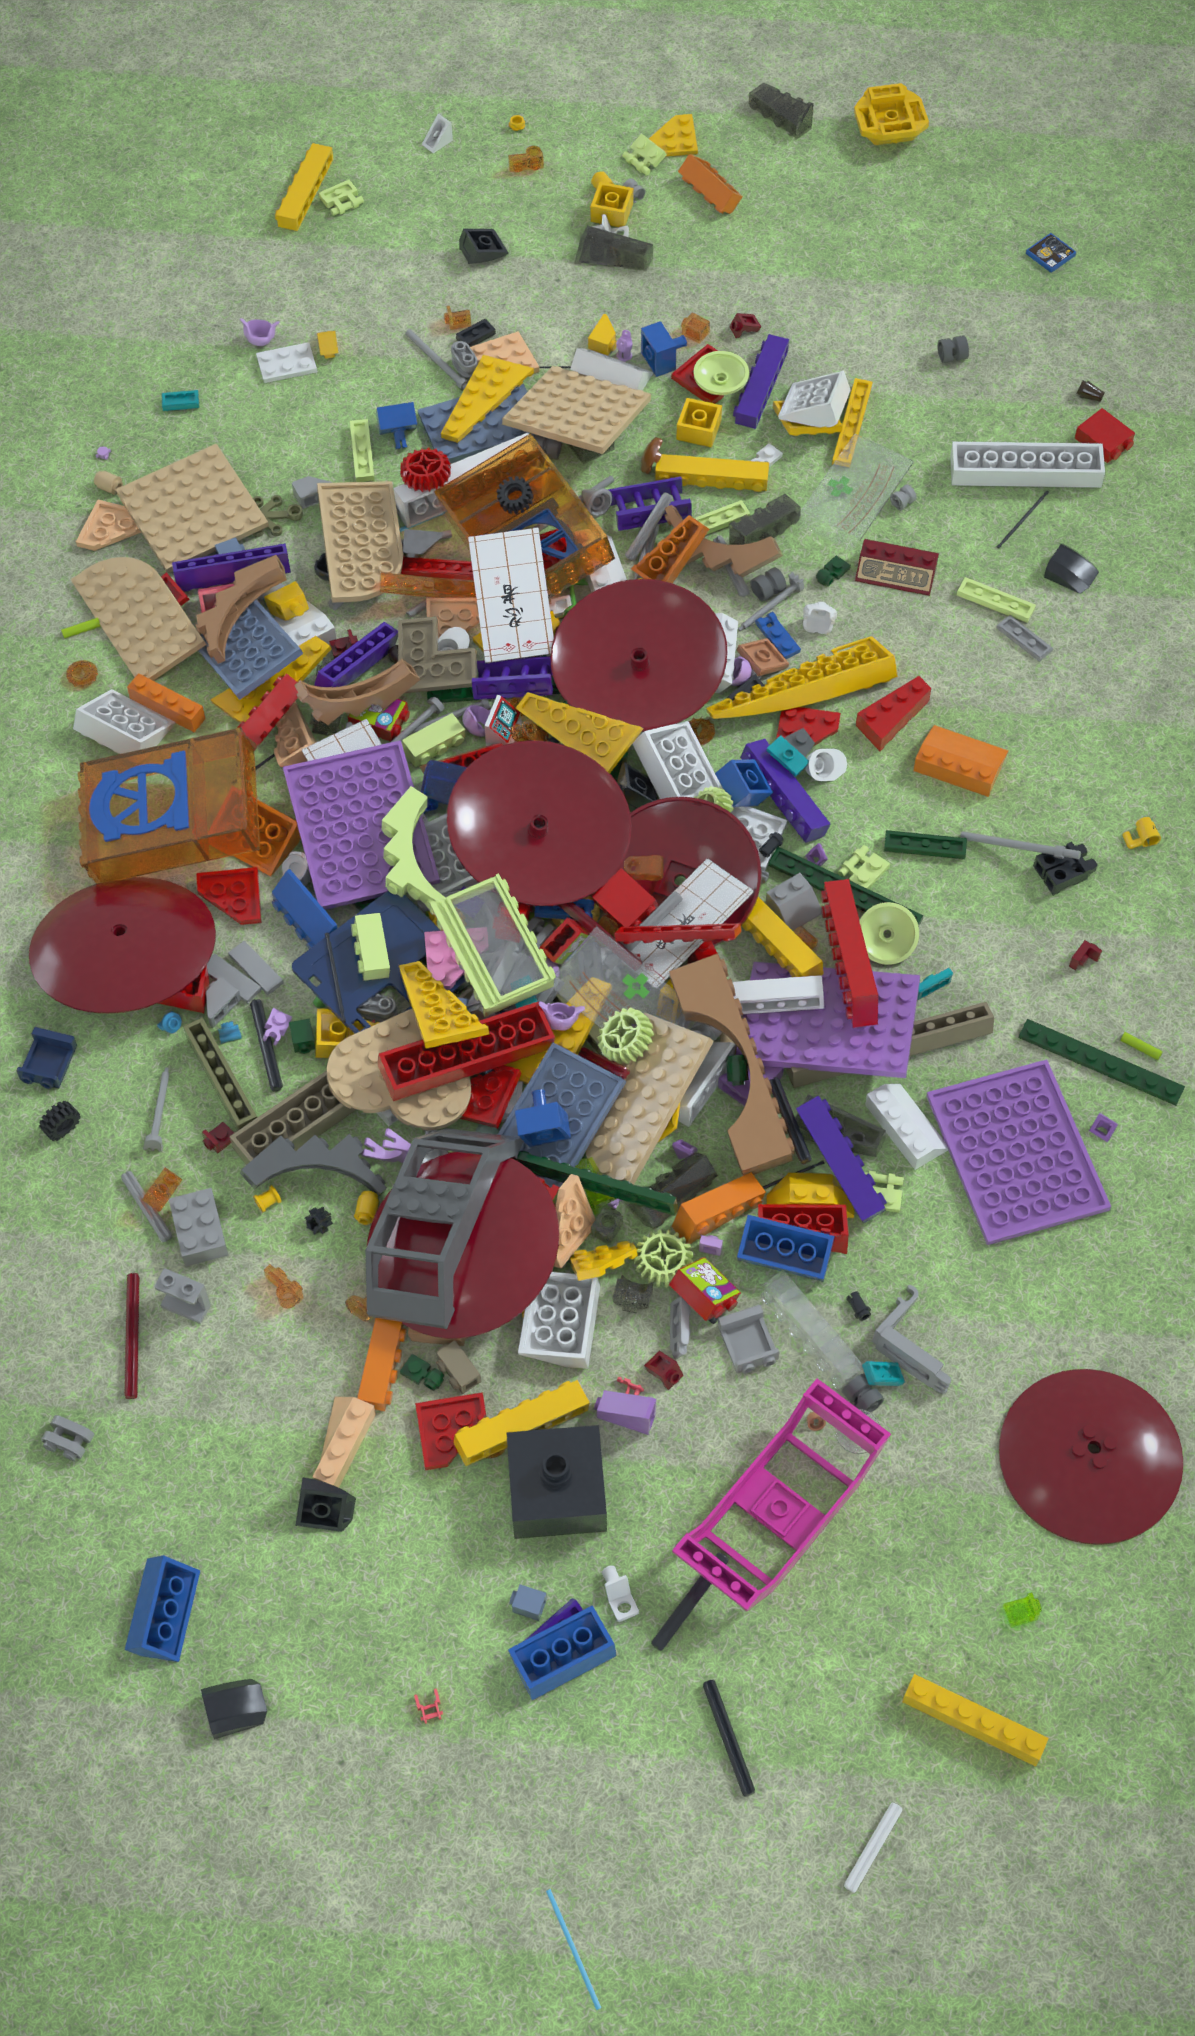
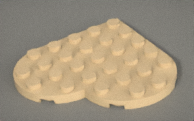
M412 1009L344 1039L334 1048L327 1063V1082L331 1092L340 1103L350 1109L352 1107L362 1110L363 1113H378L390 1109L394 1116L405 1125H412L426 1131L448 1127L464 1114L471 1096L470 1078L466 1077L393 1102L378 1067V1054L422 1040Z

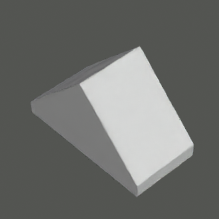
M440 114L436 116L422 142V145L432 153L453 141L452 123Z

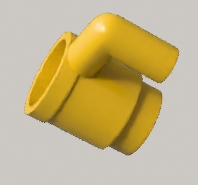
M1143 817L1136 822V831L1139 838L1133 840L1129 831L1122 834L1129 849L1141 845L1143 847L1156 845L1161 840L1155 823L1150 817Z

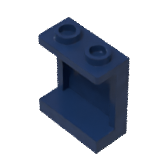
M34 1027L31 1033L34 1041L23 1066L18 1067L16 1070L19 1079L26 1084L38 1083L46 1089L60 1088L77 1048L75 1037Z

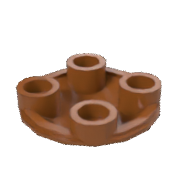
M654 437L644 449L641 458V471L649 474L653 463H658L661 458V453L659 452L663 442L661 438Z

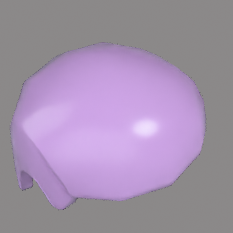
M739 656L734 660L733 678L735 679L731 684L733 686H741L751 677L752 669L750 663L743 657Z

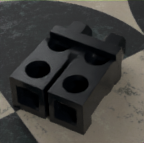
M1069 842L1065 846V849L1081 851L1080 859L1056 858L1054 855L1045 853L1036 855L1033 867L1041 879H1044L1045 885L1053 896L1071 885H1077L1087 880L1089 874L1096 871L1098 866L1096 861L1092 858L1085 861L1083 858L1087 855V848L1083 843L1074 845L1073 842Z

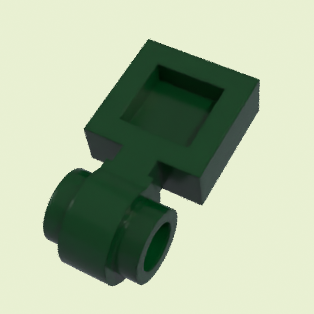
M836 555L824 565V569L818 571L816 574L817 582L829 587L835 578L839 580L850 570L851 565Z
M411 1354L399 1371L401 1375L418 1385L424 1379L423 1384L432 1391H435L436 1388L439 1389L444 1382L443 1378L445 1376L436 1368H433L431 1371V1364L414 1354Z

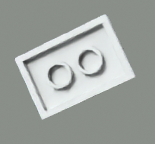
M309 342L256 353L264 383L317 372Z

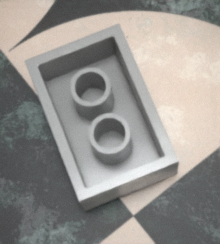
M212 1188L169 1199L185 1267L228 1256Z

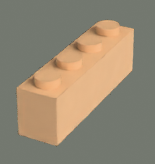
M335 1397L321 1460L313 1475V1479L329 1483L338 1488L340 1487L376 1415L374 1405L355 1397Z

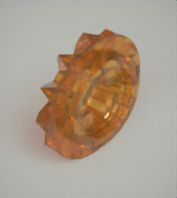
M86 660L72 663L66 671L68 682L72 683L74 687L78 685L83 688L87 684L91 686V682L96 681V676L98 675L96 666ZM82 669L85 672L83 678L80 677Z
M701 716L699 719L693 717L691 721H688L700 745L706 744L714 738V724L709 719L705 720ZM699 725L702 727L700 735L697 732Z

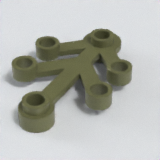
M279 495L272 496L271 500L264 506L262 497L255 496L253 498L255 502L261 501L256 504L269 524L267 528L271 530L274 536L282 534V526L275 524L269 519L289 518L297 521L303 516L302 507L298 504L290 505L287 511H270L274 507L282 505V498ZM263 529L258 533H254L253 536L261 537L264 534Z

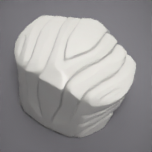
M825 602L806 605L803 610L804 629L810 633L829 634L837 618V611L829 607Z
M290 852L289 857L282 864L283 875L288 869H291L302 884L306 886L308 882H311V876L305 853Z

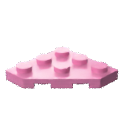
M487 928L466 929L478 953L485 954L489 950ZM444 931L424 932L427 969L432 973L436 981H441L444 988L450 990L456 984V981L464 975V970H461L457 964L453 948L448 947Z

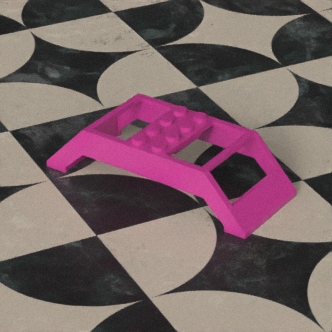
M817 1378L803 1394L802 1399L786 1424L702 1524L690 1533H686L672 1550V1553L745 1611L750 1610L778 1587L857 1490L890 1438L891 1433ZM807 1408L811 1409L870 1454L854 1481L792 1435ZM786 1441L848 1487L826 1515L764 1468ZM734 1503L796 1551L773 1580L711 1532ZM707 1538L766 1586L761 1590H757L698 1542Z

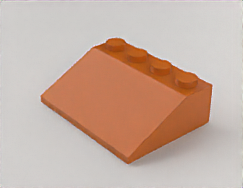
M934 725L920 747L915 758L913 771L989 797L1009 750Z
M232 787L205 841L253 867H258V870L272 876L290 852L297 846L301 837L296 819L250 794Z

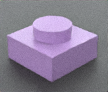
M701 1235L699 1251L720 1256L723 1240L712 1235Z

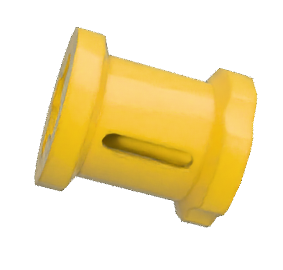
M273 1185L269 1186V1190L262 1194L253 1196L255 1203L262 1213L276 1202H282Z

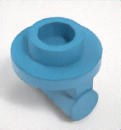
M171 1011L164 1015L162 1021L157 1024V1027L162 1031L175 1033L181 1027V1017L179 1014Z
M233 1021L222 1023L221 1028L218 1029L221 1044L242 1038L238 1024H234Z

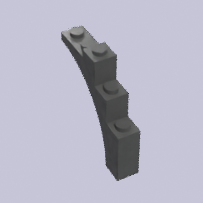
M350 1134L331 1150L328 1149L329 1145L322 1137L318 1138L314 1135L297 1151L294 1150L295 1146L288 1138L284 1139L280 1136L242 1168L240 1172L254 1190L269 1179L299 1169H323L341 1173L363 1184L370 1191L375 1192L378 1197L387 1188L384 1179L379 1174L375 1175L370 1170L371 1166L364 1158H359L364 1151L362 1148L363 1144L356 1136L352 1137Z

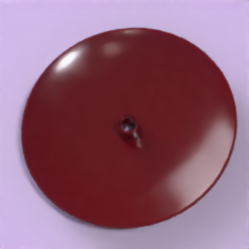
M625 580L595 590L570 609L560 623L553 639L551 669L555 684L565 701L567 700L569 706L591 711L634 726H640L643 728L642 732L680 723L695 714L711 699L725 673L728 655L727 641L721 622L714 611L693 592L676 584L661 580Z
M514 742L483 754L461 774L452 790L447 808L449 839L458 860L465 870L478 883L490 879L499 873L501 879H505L508 883L510 896H514L517 903L526 905H563L578 901L598 891L621 867L631 840L632 825L629 807L622 790L614 778L604 767L586 754L574 748L553 742ZM496 888L490 890L491 892L499 895Z
M148 877L109 880L75 892L48 912L33 934L29 947V964L33 977L40 988L48 996L65 1006L91 1013L112 1014L136 1011L171 998L190 985L200 975L214 951L216 942L215 923L205 903L196 894L178 884Z
M452 1152L438 1156L421 1164L416 1178L470 1185L482 1155ZM512 1158L500 1162L453 1276V1307L455 1311L448 1328L444 1329L402 1322L403 1325L436 1338L459 1339L474 1337L495 1330L521 1314L540 1294L550 1277L557 1258L560 1232L557 1211L546 1187L531 1170ZM391 1190L380 1204L373 1218L369 1230L367 1245L374 1232V1229L377 1225V1222L380 1218V1215L383 1211V1208L386 1204V1201L390 1195ZM399 1217L386 1247L440 1255L453 1225ZM382 1255L378 1264V1288L439 1297L438 1263Z

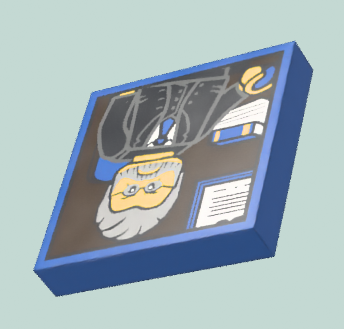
M1050 233L1028 248L1026 254L1052 273L1075 257L1076 251Z

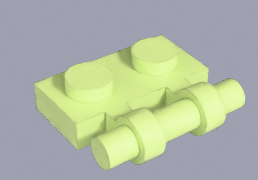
M641 133L630 146L634 152L628 153L625 151L622 157L626 159L629 165H634L638 172L649 175L651 170L648 167L652 165L656 168L667 154ZM640 156L644 159L641 162L638 160Z
M350 180L319 192V198L327 208L335 207L330 209L332 216L344 214L346 210L350 208L355 209L364 203L362 196L355 198V196H358V190Z
M863 845L860 849H856L852 854L853 856L841 865L838 874L844 877L849 873L852 875L849 878L850 881L869 889L890 867V863L875 853L867 857L865 854L869 851V848ZM859 861L863 863L859 869L854 867Z
M869 1170L875 1182L887 1184V1188L873 1186L877 1194L881 1192L887 1202L884 1205L886 1211L900 1213L902 1190L894 1189V1185L903 1186L904 1177H898L892 1173L888 1175L876 1174V1171Z

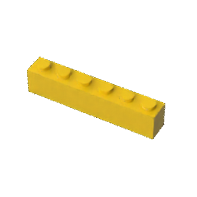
M312 143L310 149L306 151L305 159L300 163L299 171L295 173L293 183L289 185L286 197H283L280 208L276 210L275 220H277L278 227L298 231L333 161L332 147Z
M661 454L659 462L656 463L655 481L681 477L682 486L697 485L698 487L710 486L718 489L734 488L736 490L748 489L755 492L767 491L769 462Z
M758 897L750 916L742 925L743 929L749 931L755 941L761 943L770 956L773 955L783 969L786 968L792 978L822 976L824 974L823 961Z
M578 1380L573 1382L566 1381L558 1389L542 1392L538 1398L531 1401L526 1399L511 1410L506 1408L493 1418L486 1417L481 1419L473 1427L469 1428L466 1426L461 1428L455 1434L454 1445L465 1466H468L506 1449V1432L550 1429L588 1411L590 1402Z
M916 1674L913 1675L902 1701L1033 1766H1037L1049 1739Z

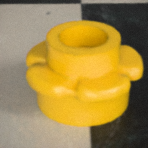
M520 115L512 116L509 127L514 131L524 129V118Z

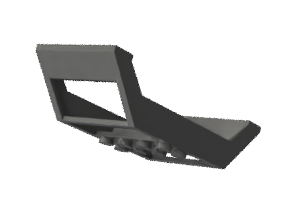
M445 1128L413 1139L365 1250L367 1314L369 1317L444 1329L448 1328L455 1311L453 1307L454 1273L500 1162L511 1157L517 1159L524 1142L520 1137ZM434 1149L482 1155L470 1185L416 1178L426 1153ZM403 1217L412 1220L452 1224L453 1226L441 1254L435 1255L387 1248V1243L398 1218ZM382 1255L438 1263L439 1297L378 1288V1264Z

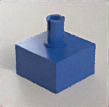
M661 321L642 327L641 354L655 376L658 377L675 371L676 349L687 346L685 336L681 335L672 339Z
M414 402L377 407L376 417L379 434L393 433L395 448L401 449L400 441L402 448H407L404 431L416 429L417 427Z
M755 759L730 760L715 773L722 788L731 796L733 807L758 806L773 793Z
M543 1089L531 1092L534 1107L515 1111L518 1136L529 1147L571 1138L568 1114L558 1102L546 1104L545 1090Z

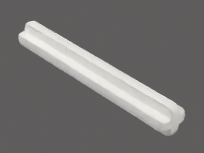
M893 1802L889 1805L845 1881L844 1887L854 1893L858 1889L902 1812V1808Z

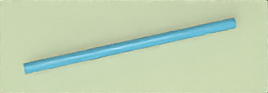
M551 1889L546 1891L594 2006L598 2010L601 2008Z

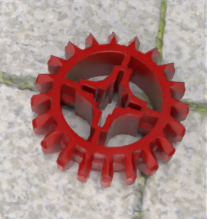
M429 447L426 450L422 448L419 451L414 450L413 453H408L407 457H403L401 462L400 475L404 485H407L409 489L413 488L414 491L421 490L423 493L424 490L429 492L431 489L438 490V486L444 487V483H447L449 477H451V463L447 455H444L443 451L438 452L436 448L433 450Z

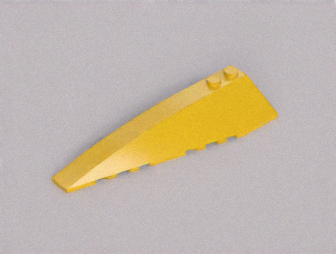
M870 636L832 649L831 652L834 654L832 656L821 654L816 657L817 661H806L800 665L799 669L791 668L767 679V684L764 687H761L760 684L752 686L751 693L741 691L736 694L735 700L732 701L726 698L707 707L706 712L713 719L770 713L828 700L863 688H871L875 684L886 683L898 677L895 656L874 637ZM848 647H852V648H850V649H848V650H846V651H840V652L837 653V651H839V650H842V649H845V648H848Z

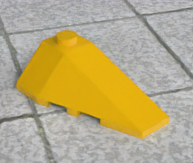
M317 1009L315 1058H329L334 1048L344 1039L354 1035V1033L330 1009ZM358 1021L353 1023L359 1031L364 1028ZM366 1021L371 1027L374 1026V1025H376V1024H378V1023H380V1022L372 1023V1022Z

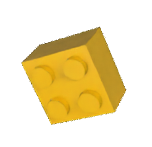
M599 182L590 206L591 222L602 224V215L606 214L610 226H625L633 206V188Z
M686 398L677 423L676 440L712 448L722 421V405Z

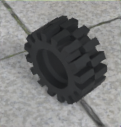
M515 476V480L512 477H508L510 481L503 480L504 485L500 483L499 489H497V498L500 506L505 512L508 510L509 514H512L514 511L516 515L519 510L523 513L525 512L524 508L528 510L530 508L529 504L532 505L533 503L531 487L522 477L520 480L518 476ZM514 491L522 492L520 498L516 500L508 499L510 493Z
M68 1101L58 1102L57 1106H51L52 1109H48L46 1111L47 1114L41 1117L43 1120H40L39 1128L52 1141H58L61 1137H65L80 1122V1113Z

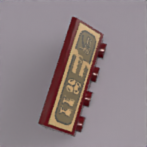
M864 539L855 581L930 596L939 553Z

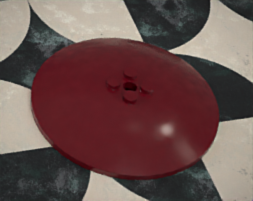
M693 797L659 799L647 803L630 813L632 825L631 840L628 852L619 870L622 868L656 899L659 906L674 891L678 892L710 861L753 891L722 924L740 923L742 926L746 922L759 896L762 872L756 844L749 831L737 817L717 804ZM682 876L686 879V882L680 886L674 883L675 879ZM607 915L613 926L618 930L620 926ZM715 939L712 942L715 947L724 941L722 939Z
M1073 1369L1042 1378L1027 1388L1016 1399L1009 1409L1001 1429L999 1439L1000 1467L1012 1497L1019 1507L1038 1525L1067 1540L1083 1544L1102 1545L1132 1539L1157 1524L1168 1512L1179 1492L1183 1475V1452L1179 1435L1171 1418L1161 1404L1146 1390L1119 1375L1101 1370ZM1088 1445H1097L1100 1452L1097 1454L1091 1453L1088 1450Z

